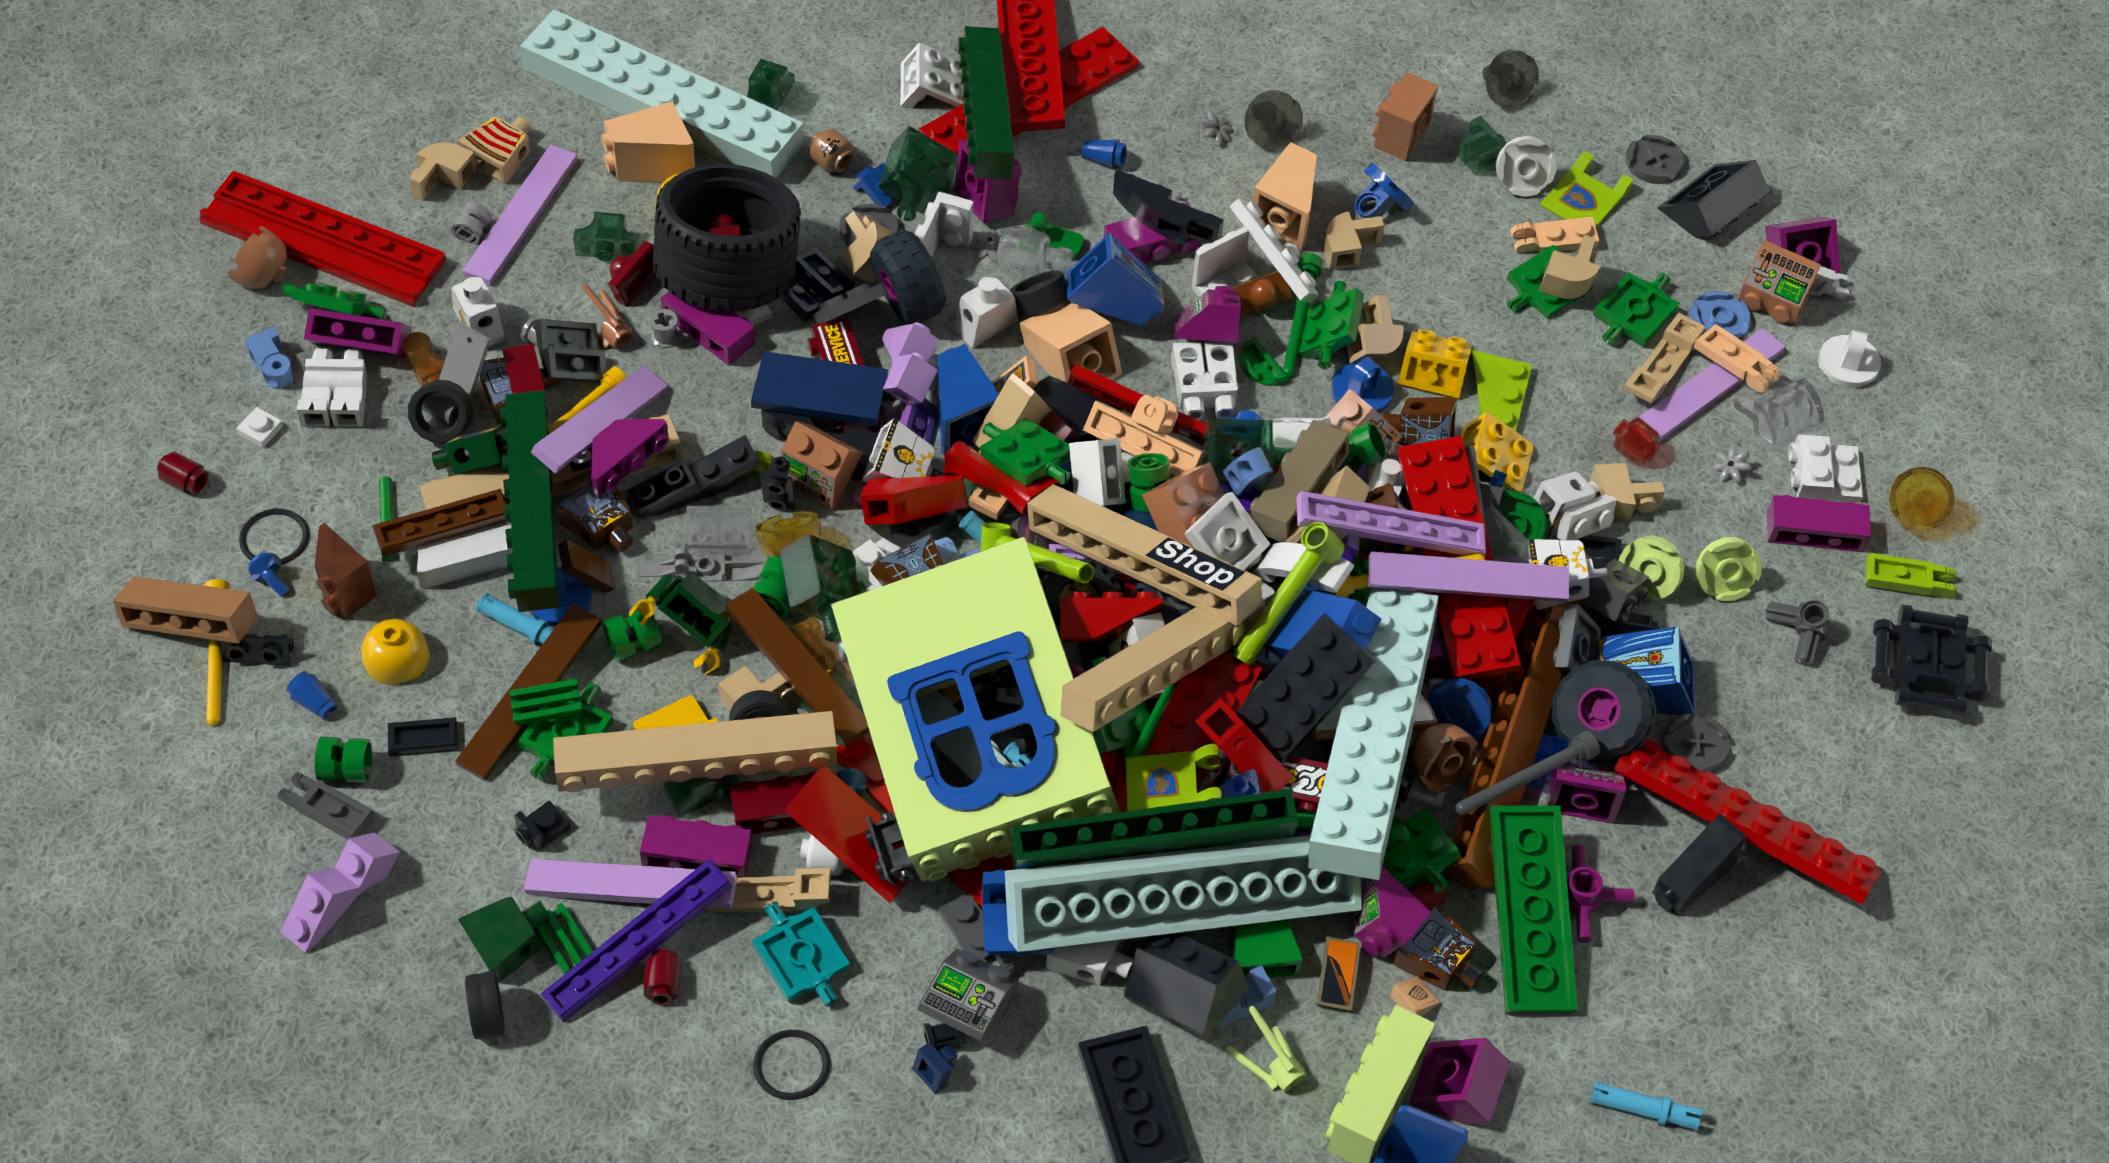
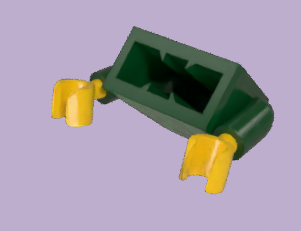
M689 572L684 578L679 575H666L662 577L646 594V599H640L629 612V616H631L634 611H640L644 615V619L639 625H644L654 614V606H657L661 612L708 647L709 650L695 658L693 663L694 667L697 668L705 662L708 665L705 675L720 666L721 661L718 654L723 652L733 632V623L726 611V599L692 572Z

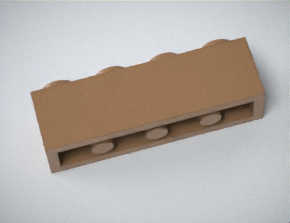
M133 576L113 600L122 627L239 643L258 619L250 592Z

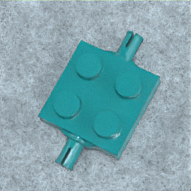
M773 901L772 906L769 903L764 910L774 925L768 932L753 939L752 946L787 1002H790L806 992L816 991L825 1007L831 1006V1003L833 1005L838 1001V997H836L828 983L832 978L850 969V963L814 907L799 915L786 917L777 901Z

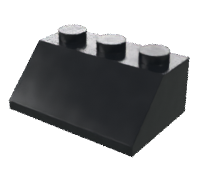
M1757 160L1714 164L1657 208L1693 237L1704 236L1705 239H1710L1719 235L1722 232L1721 228L1726 224L1740 219L1743 211L1758 205L1761 202L1760 198L1770 192Z
M1177 932L1148 936L1137 947L1124 997L1131 1003L1205 1039L1250 989L1238 960Z

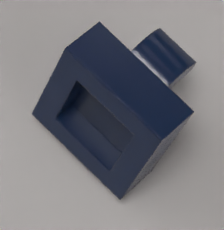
M929 1042L918 1049L912 1069L936 1094L947 1085L952 1068L954 1067L951 1061L956 1059L958 1055L949 1045L937 1051Z

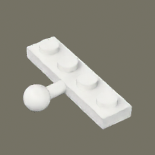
M1238 198L1229 207L1244 227L1250 231V235L1301 301L1308 303L1314 301L1319 296L1314 288L1317 284L1306 271L1302 272L1296 265L1301 256L1298 246L1293 243L1281 245L1278 241L1281 238L1280 234L1272 225L1265 224L1261 218L1263 215L1261 209L1253 201L1248 202Z

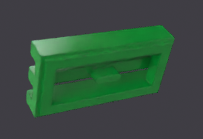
M577 678L509 690L515 726L583 714ZM574 701V704L520 714V710L536 707L543 708L558 703Z
M560 903L556 905V910L552 912L550 909L547 910L551 919L545 923L548 922L574 964L571 966L567 965L543 926L545 923L535 928L564 975L582 960L556 920L557 917L561 916L586 957L593 951L564 904Z

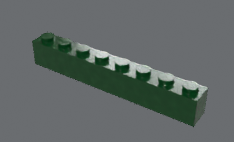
M965 26L964 36L958 37L957 55H959V70H961L960 85H962L963 116H965V132H967L966 148L969 149L968 165H973L975 178L1011 180L1014 147L1000 29Z
M541 390L505 394L506 407L500 408L502 427H507V431L501 432L503 451H508V455H502L504 475H509V479L503 480L505 499H510V504H504L506 523H511V528L505 529L507 548H512V554L506 555L508 573L513 574L514 579H508L510 600L516 599L518 612L559 608L552 470L531 453L534 445L549 435V418L545 392Z
M1292 789L1012 826L1010 846L1014 870L1289 837L1293 836L1298 818Z

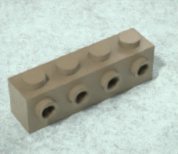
M1316 420L1312 421L1307 430L1301 431L1292 452L1285 454L1278 472L1269 477L1262 495L1259 498L1256 497L1251 503L1249 515L1265 536L1280 542H1286L1297 525L1296 496L1301 491L1318 494L1324 483L1336 474L1349 455L1348 432Z

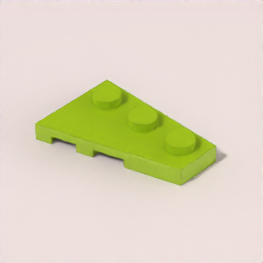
M1472 350L1470 356L1473 364L1480 416L1488 411L1516 431L1532 364Z

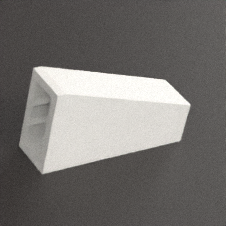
M503 522L418 547L417 574L421 589L431 588L507 567L506 555L512 554V548H507L505 529L511 528V523Z

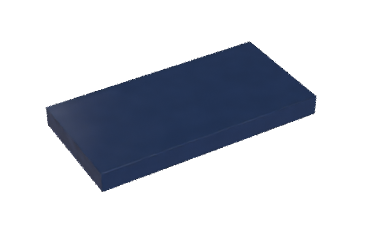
M763 351L751 398V408L877 426L885 393L883 387L888 379V369Z

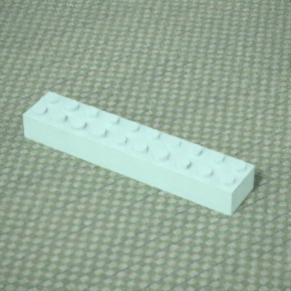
M553 9L520 45L524 69L623 115L673 101L693 141L694 147L727 163L754 168L777 178L804 146L803 122Z
M1371 587L1366 608L1378 615L1382 620L1366 651L1376 662L1344 697L1310 837L1308 868L1375 880L1380 878L1435 630L1438 595Z
M1311 835L1005 871L1008 939L1017 952L1358 911L1362 910L1361 877L1308 868Z

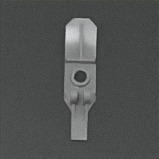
M678 548L675 550L674 559L654 563H639V577L679 575L684 578L689 572H692L704 582L758 580L766 560L771 556L762 549L744 553H726L725 550H721V553L689 555L687 549ZM702 563H709L711 565L708 569H702L699 566Z

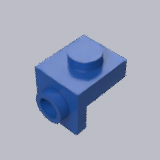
M881 163L875 169L869 165L857 175L860 181L853 186L856 191L862 187L876 205L884 207L905 192V189L884 163Z

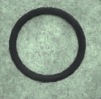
M281 508L268 509L255 514L243 525L239 536L240 549L249 560H252L255 555L247 547V532L256 521L270 515L289 516L302 529L303 535L299 547L290 555L281 558V564L292 561L304 551L309 541V528L299 514Z
M793 1029L779 1031L765 1039L758 1047L753 1061L754 1076L758 1084L765 1092L783 1100L802 1099L813 1094L825 1082L830 1067L829 1055L823 1043L808 1032ZM786 1037H799L811 1042L818 1049L822 1058V1070L815 1083L805 1090L794 1093L782 1092L770 1086L765 1081L760 1067L761 1059L766 1049L775 1041Z

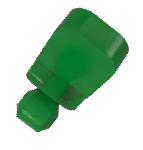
M1035 213L1032 219L1027 222L1022 233L1021 246L1065 260H1076L1083 249L1084 237L1074 231L1047 225L1049 222L1048 217L1043 213Z

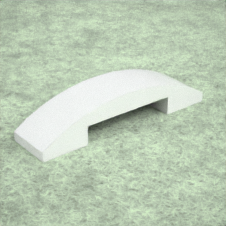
M1291 542L1272 544L1267 547L1262 554L1263 558L1255 564L1250 573L1260 577L1262 581L1273 582L1276 576L1287 577L1306 548L1302 544ZM1341 557L1332 564L1325 565L1321 563L1308 582L1314 589L1337 593L1354 568V565Z

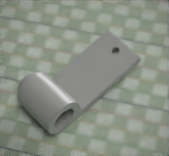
M461 322L457 323L439 380H450L460 385L468 393L471 400L491 339ZM431 394L422 405L423 411L449 426H453L458 419L459 409L457 404L447 394Z

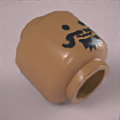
M827 129L823 132H818L812 138L810 156L815 163L830 174L844 172L851 166L854 160V147L852 142L839 131Z

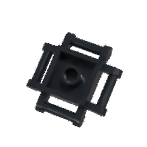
M1901 604L1897 625L1888 619H1878L1873 623V634L1876 636L1875 666L1871 671V680L1877 684L1893 686L1895 705L1906 707L1908 704L1947 710L1951 711L1952 715L1964 716L1967 699L1987 701L1991 698V685L1988 684L1989 653L1992 651V640L1987 636L1966 637L1968 615L1957 614L1955 617L1914 610L1912 606ZM1911 622L1919 623L1920 625L1918 628L1911 627ZM1890 640H1895L1894 671L1889 667ZM1966 652L1975 654L1974 684L1966 683Z

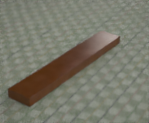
M754 588L725 604L728 614L814 713L833 712L835 738L844 748L870 732L864 714Z
M573 603L509 690L559 682L602 625L601 619ZM509 690L455 760L457 766L483 781L488 778L528 725L515 726ZM540 707L520 710V714L538 711Z

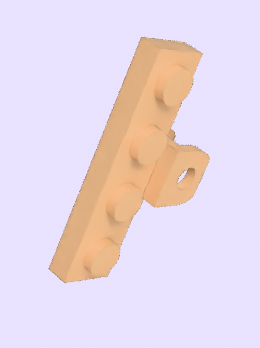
M1142 396L1132 416L1101 401H1095L1083 429L1102 440L1120 438L1121 449L1135 456L1144 453H1158L1167 456L1170 461V473L1176 476L1186 470L1201 466L1207 452L1169 435L1177 420L1179 409L1176 404L1158 396Z

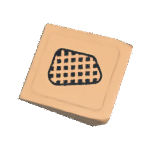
M1418 976L1393 986L1390 995L1398 1006L1419 1016H1423L1440 1004V1001Z

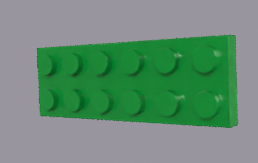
M1491 806L1489 814L1505 1013H1575L1578 1010L1561 807Z

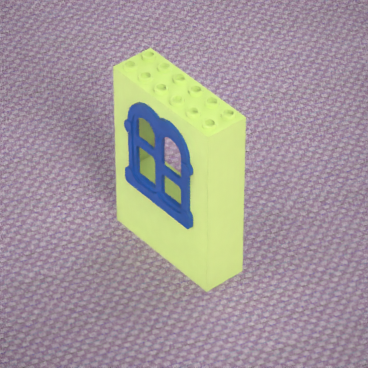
M1025 537L831 604L908 857L922 881L939 880L945 877L948 872L956 869H970L979 865L982 860L991 857L1001 858L1011 854L1010 834L1012 826L1120 812L1093 732L1060 716L1062 686L1073 680L1074 677ZM1011 664L1024 706L1019 711L987 721L982 717L970 678ZM957 683L964 704V711L960 715L931 725L925 724L916 697ZM1030 724L1037 741V751L1032 761L1023 767L1014 769L999 763L992 748L991 737L996 733L1013 727ZM963 728H970L982 760L981 774L974 783L967 787H952L945 783L940 776L931 742L933 739Z

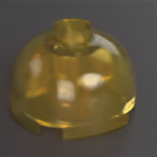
M1918 466L1906 469L1895 477L1889 486L1887 500L1890 512L1899 523L1907 528L1923 531L1936 528L1953 511L1955 496L1952 484L1943 474L1933 468Z
M792 512L793 518L783 519L782 514L776 515L756 525L757 542L767 559L773 556L783 557L795 562L800 567L805 565V560L811 558L817 552L822 540L821 523L818 514L814 512Z

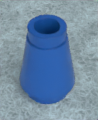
M1119 139L1085 140L1082 144L1081 156L1082 158L1115 169L1116 166H1124L1127 157L1126 143H1121Z
M302 671L287 686L286 690L290 694L291 700L320 716L323 720L328 717L327 712L333 713L338 707L315 674H308L306 671Z

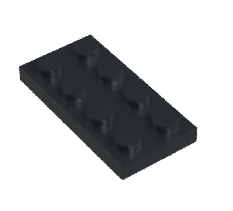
M1323 613L1235 714L1281 763H1285L1376 660L1328 614Z
M1147 1025L1078 1042V1053L1113 1162L1181 1163L1188 1161L1190 1153Z

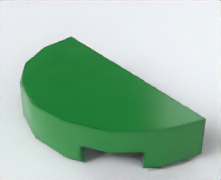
M1252 337L1244 344L1240 355V365L1245 375L1254 382L1265 386H1280L1289 382L1287 375L1255 337Z

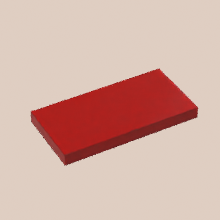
M823 764L784 811L887 902L891 903L908 881L896 879L898 889L895 890L887 880L882 881L876 870L875 861H878L879 857L877 850L871 849L866 838L865 830L870 829L866 816H870L875 822H879L882 815ZM904 842L895 845L894 849L905 846Z

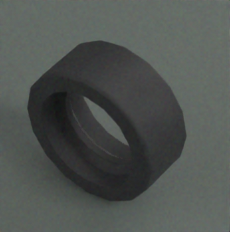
M1060 270L1047 271L1031 276L1015 284L1009 290L1015 298L1017 315L1020 317L1046 312L1067 300V282L1063 272Z
M435 380L423 385L412 395L408 404V419L412 429L421 438L434 443H445L458 437L468 428L473 417V405L468 393L460 385L450 380ZM444 393L456 402L459 416L451 428L445 430L435 429L425 421L422 414V405L429 395Z

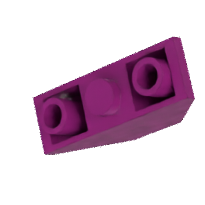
M617 419L593 438L591 476L594 495L598 499L607 491L614 490L628 474L640 469L644 461L654 453H659L665 448L669 442L667 422L664 419Z

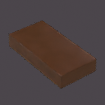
M567 539L558 544L563 572L603 593L615 589L608 561Z

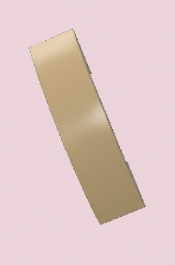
M1678 313L1665 330L1662 340L1642 367L1638 366L1623 389L1650 403L1654 402L1665 391L1694 349L1695 341L1703 334L1706 326Z
M830 867L795 869V876L737 878L732 909L708 907L705 910L767 913L764 908L769 903L772 906L773 901L778 902L783 913L816 907L829 902Z

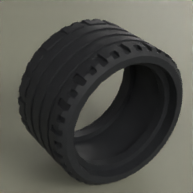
M711 164L695 167L674 176L664 184L657 195L653 267L656 278L665 289L677 298L708 310L726 312L745 311L762 307L779 299L789 290L795 279L801 208L797 197L785 184L775 177L746 166ZM716 214H727L735 220L736 225H739L741 236L707 232V223Z

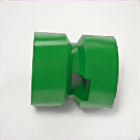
M1373 422L1353 428L1352 434L1349 433V455L1337 472L1345 466H1348L1353 472L1361 470L1362 464L1370 467L1386 460L1387 453L1383 438Z
M1144 453L1128 460V478L1132 484L1130 486L1131 507L1135 510L1149 512L1142 495L1170 479L1169 458L1158 453Z
M773 556L766 560L759 574V582H756L753 588L776 615L782 619L788 615L795 600L794 596L799 592L805 579V573L795 562L783 557Z
M634 611L631 616L628 614L627 618L618 615L602 622L607 643L613 651L617 652L614 654L617 662L635 656L637 649L646 652L662 646V637L654 615L644 625H639L644 619V615L640 611ZM626 628H630L634 640L631 642L626 633Z
M321 736L318 739L315 751L316 779L338 782L341 777H344L348 783H368L370 774H364V766L371 767L373 751L371 740L366 738H349L344 743L340 737Z

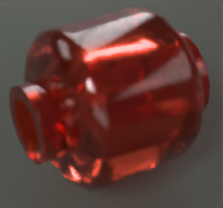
M1636 417L1630 422L1624 419L1613 431V434L1616 436L1613 444L1614 449L1632 464H1637L1641 461L1646 464L1661 446L1658 442L1659 432L1640 417Z

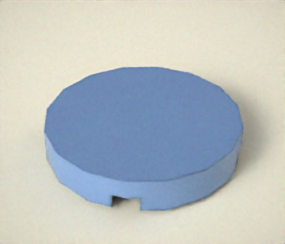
M1712 291L1702 294L1692 304L1690 319L1706 326L1703 334L1713 325L1717 324L1740 339L1745 336L1750 327L1751 312L1742 300L1739 302L1734 299V295L1727 292Z

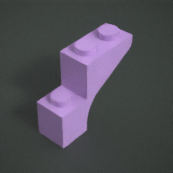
M920 323L886 329L882 338L892 358L891 370L883 390L907 405L923 402L938 369L928 363L939 339L930 334L931 330Z
M376 833L349 838L335 868L307 875L280 933L304 952L311 950L328 933L351 903L363 891L379 882H383L388 877L400 852Z

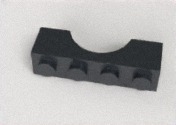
M761 410L762 427L774 438L780 436L787 439L795 421L810 424L821 430L810 420V416ZM864 427L845 434H833L823 431L863 452L850 478L854 481L862 480L878 435Z

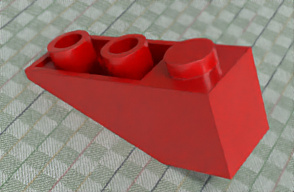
M964 476L869 479L860 494L865 525L898 524L968 507Z
M1070 592L1069 598H1061L1060 638L1063 642H1099L1116 633L1131 619L1151 615L1164 608L1165 601L1163 598H1157L1156 592H1138L1137 598H1123L1122 592H1104L1103 598H1090V593Z
M1222 698L1216 701L1195 721L1260 793L1280 791L1293 779L1291 774Z

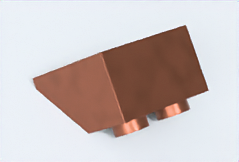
M325 522L321 524L318 531L314 565L318 576L316 584L322 591L323 598L321 602L325 609L332 615L340 614L346 620L376 597L369 564L362 555Z

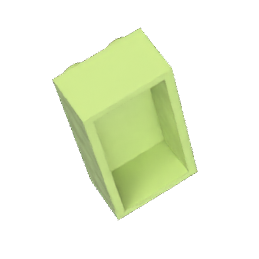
M1395 1005L1390 1016L1383 1014L1376 1028V1036L1373 1043H1368L1360 1060L1361 1065L1358 1072H1353L1345 1088L1346 1094L1342 1103H1337L1329 1122L1331 1123L1325 1135L1326 1138L1330 1139L1328 1152L1351 1163H1371L1376 1144L1395 1116L1427 1052L1435 1026L1434 1022L1398 1005Z

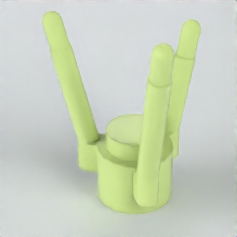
M1250 1006L1249 1012L1278 1056L1269 1065L1272 1071L1271 1074H1268L1232 1046H1228L1226 1050L1240 1063L1263 1079L1272 1091L1280 1087L1283 1092H1287L1292 1088L1290 1084L1296 1086L1306 1077V1073L1296 1060L1279 1027L1274 1026L1272 1028L1274 1036L1254 1006Z

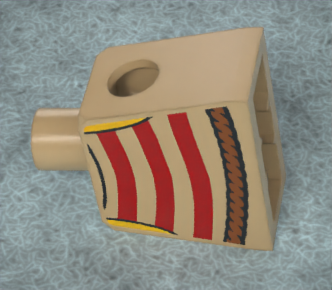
M492 117L460 138L458 145L474 152L476 167L479 170L506 184L530 153L527 134L531 131V125L523 117H518L512 124L499 117Z

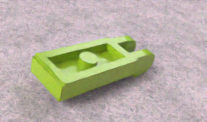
M1868 553L1865 559V586L1948 599L1955 598L1957 594L1956 586L1945 583L1955 582L1957 578L1956 569L1935 565L1933 562L1876 553Z

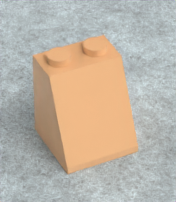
M673 101L604 121L605 134L601 135L603 147L607 152L606 155H603L604 163L609 173L614 171L618 181L664 182L665 179L673 174L695 168L693 141Z
M1290 142L1255 186L1253 202L1263 212L1261 218L1265 224L1272 225L1280 234L1281 238L1279 240L1284 243H1293L1302 251L1305 247L1311 210L1317 155L1306 148Z
M1067 299L1057 307L1037 314L1020 323L1025 347L1050 376L1068 383L1070 373L1075 364L1110 380L1123 375L1111 322L1089 308L1071 303Z

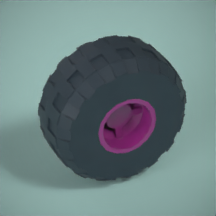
M900 230L876 241L870 251L871 263L878 283H882L887 294L885 298L899 320L905 324L922 323L940 314L946 302L944 287L934 262L919 237L913 232Z
M1595 660L1577 666L1559 683L1552 701V719L1557 734L1568 747L1574 736L1584 731H1589L1596 738L1600 748L1599 755L1590 760L1610 762L1619 760L1622 755L1631 754L1633 750H1640L1644 746V743L1654 730L1657 709L1653 692L1639 673L1619 662Z

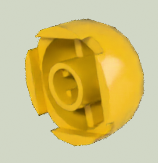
M388 619L374 625L365 635L361 645L362 663L369 677L381 684L394 686L418 678L426 669L430 659L429 646L425 636L417 626L406 620Z

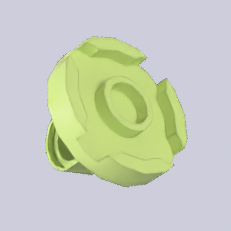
M1654 535L1639 537L1626 546L1619 557V561L1649 576L1645 585L1648 593L1644 600L1656 601L1667 597L1677 590L1683 580L1685 567L1682 555L1674 544L1663 537Z
M1725 537L1710 543L1701 552L1696 561L1695 575L1700 587L1709 595L1714 596L1720 601H1735L1751 592L1749 588L1755 583L1756 579L1759 581L1762 573V562L1757 551L1747 541L1737 537Z

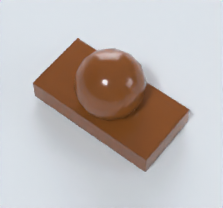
M1278 270L1232 287L1234 291L1239 292L1241 304L1240 318L1292 299L1288 283Z

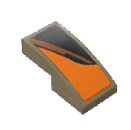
M1326 937L1316 1005L1352 1011L1361 942Z

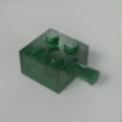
M908 126L892 142L877 188L901 201L897 209V216L899 218L906 211L903 220L913 221L916 218L917 211L925 214L929 202L934 203L938 192L948 194L957 166L958 154L913 127Z
M1208 419L1204 426V451L1207 452L1204 464L1211 463L1219 483L1229 484L1223 471L1232 461L1237 459L1236 456H1232L1235 450H1239L1240 455H1243L1250 450L1261 447L1273 470L1274 466H1281L1287 452L1291 453L1294 447L1274 446L1273 420ZM1273 472L1266 476L1267 480L1273 475ZM1267 481L1256 489L1264 491Z
M808 534L780 550L790 608L822 620L826 641H840L842 639L831 604L862 594L856 571V559L852 550Z

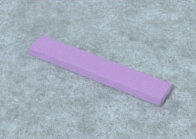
M551 144L463 268L464 277H481L486 285H492L577 162L576 153Z
M1764 328L1744 341V343L1763 354L1764 358L1770 362L1782 354L1785 346ZM1714 362L1636 418L1634 425L1649 438L1654 432L1651 440L1657 444L1744 380Z
M644 365L535 444L531 453L554 473H557L592 447L593 438L617 419L631 418L658 398L668 385Z
M1301 491L1296 496L1297 523L1301 527H1307L1314 522H1322L1335 533L1465 556L1473 554L1484 556L1486 554L1484 524L1305 491Z
M1371 552L1369 554L1368 587L1566 602L1569 600V567Z
M530 859L523 890L527 895L653 904L695 869ZM721 871L733 887L709 907L732 909L737 875L736 872Z

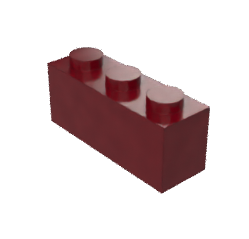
M817 771L800 776H778L772 780L758 782L743 781L738 785H731L730 792L735 825L751 830L752 834L802 827L784 810Z

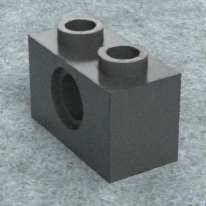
M1614 559L1606 565L1607 577L1591 579L1589 583V596L1583 598L1581 603L1616 621L1624 614L1629 615L1635 605L1640 606L1648 593L1645 585L1649 576Z

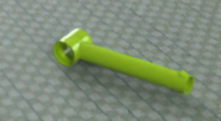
M1314 522L1305 528L1301 536V543L1306 550L1238 647L1235 646L1232 656L1240 659L1248 667L1257 660L1255 657L1262 649V646L1267 642L1320 564H1332L1342 556L1344 551L1342 540L1324 523Z
M1003 523L982 524L980 552L1016 540V538L1011 537V526ZM1027 543L1036 567L1081 583H1088L1092 579L1094 569L1091 564Z

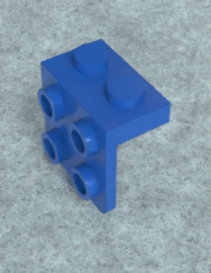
M1005 870L983 872L982 911L985 952L988 955L1053 953L1055 948L1017 952L1008 939Z
M1403 1105L1398 1109L1376 1144L1372 1163H1453L1467 1142L1469 1133L1465 1128L1427 1114L1419 1109Z

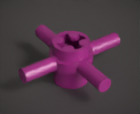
M1577 844L1571 847L1573 870L1567 877L1569 911L1576 914L1577 941L1588 943L1591 941L1590 913L1597 909L1600 902L1633 903L1635 894L1634 889L1603 888L1600 874L1596 870L1586 867L1585 846ZM1575 888H1582L1583 890L1579 892Z

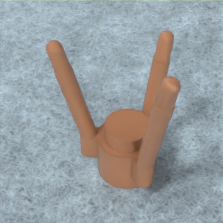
M583 284L582 289L607 319L601 326L602 336L597 334L598 343L605 349L612 346L616 350L622 347L620 343H629L634 335L633 330L625 323L606 292L601 290L599 293L608 309L587 284Z

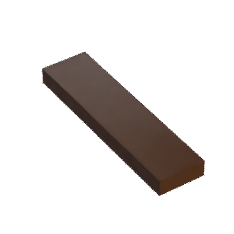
M500 488L372 526L382 557H386L506 522L504 510L506 501Z

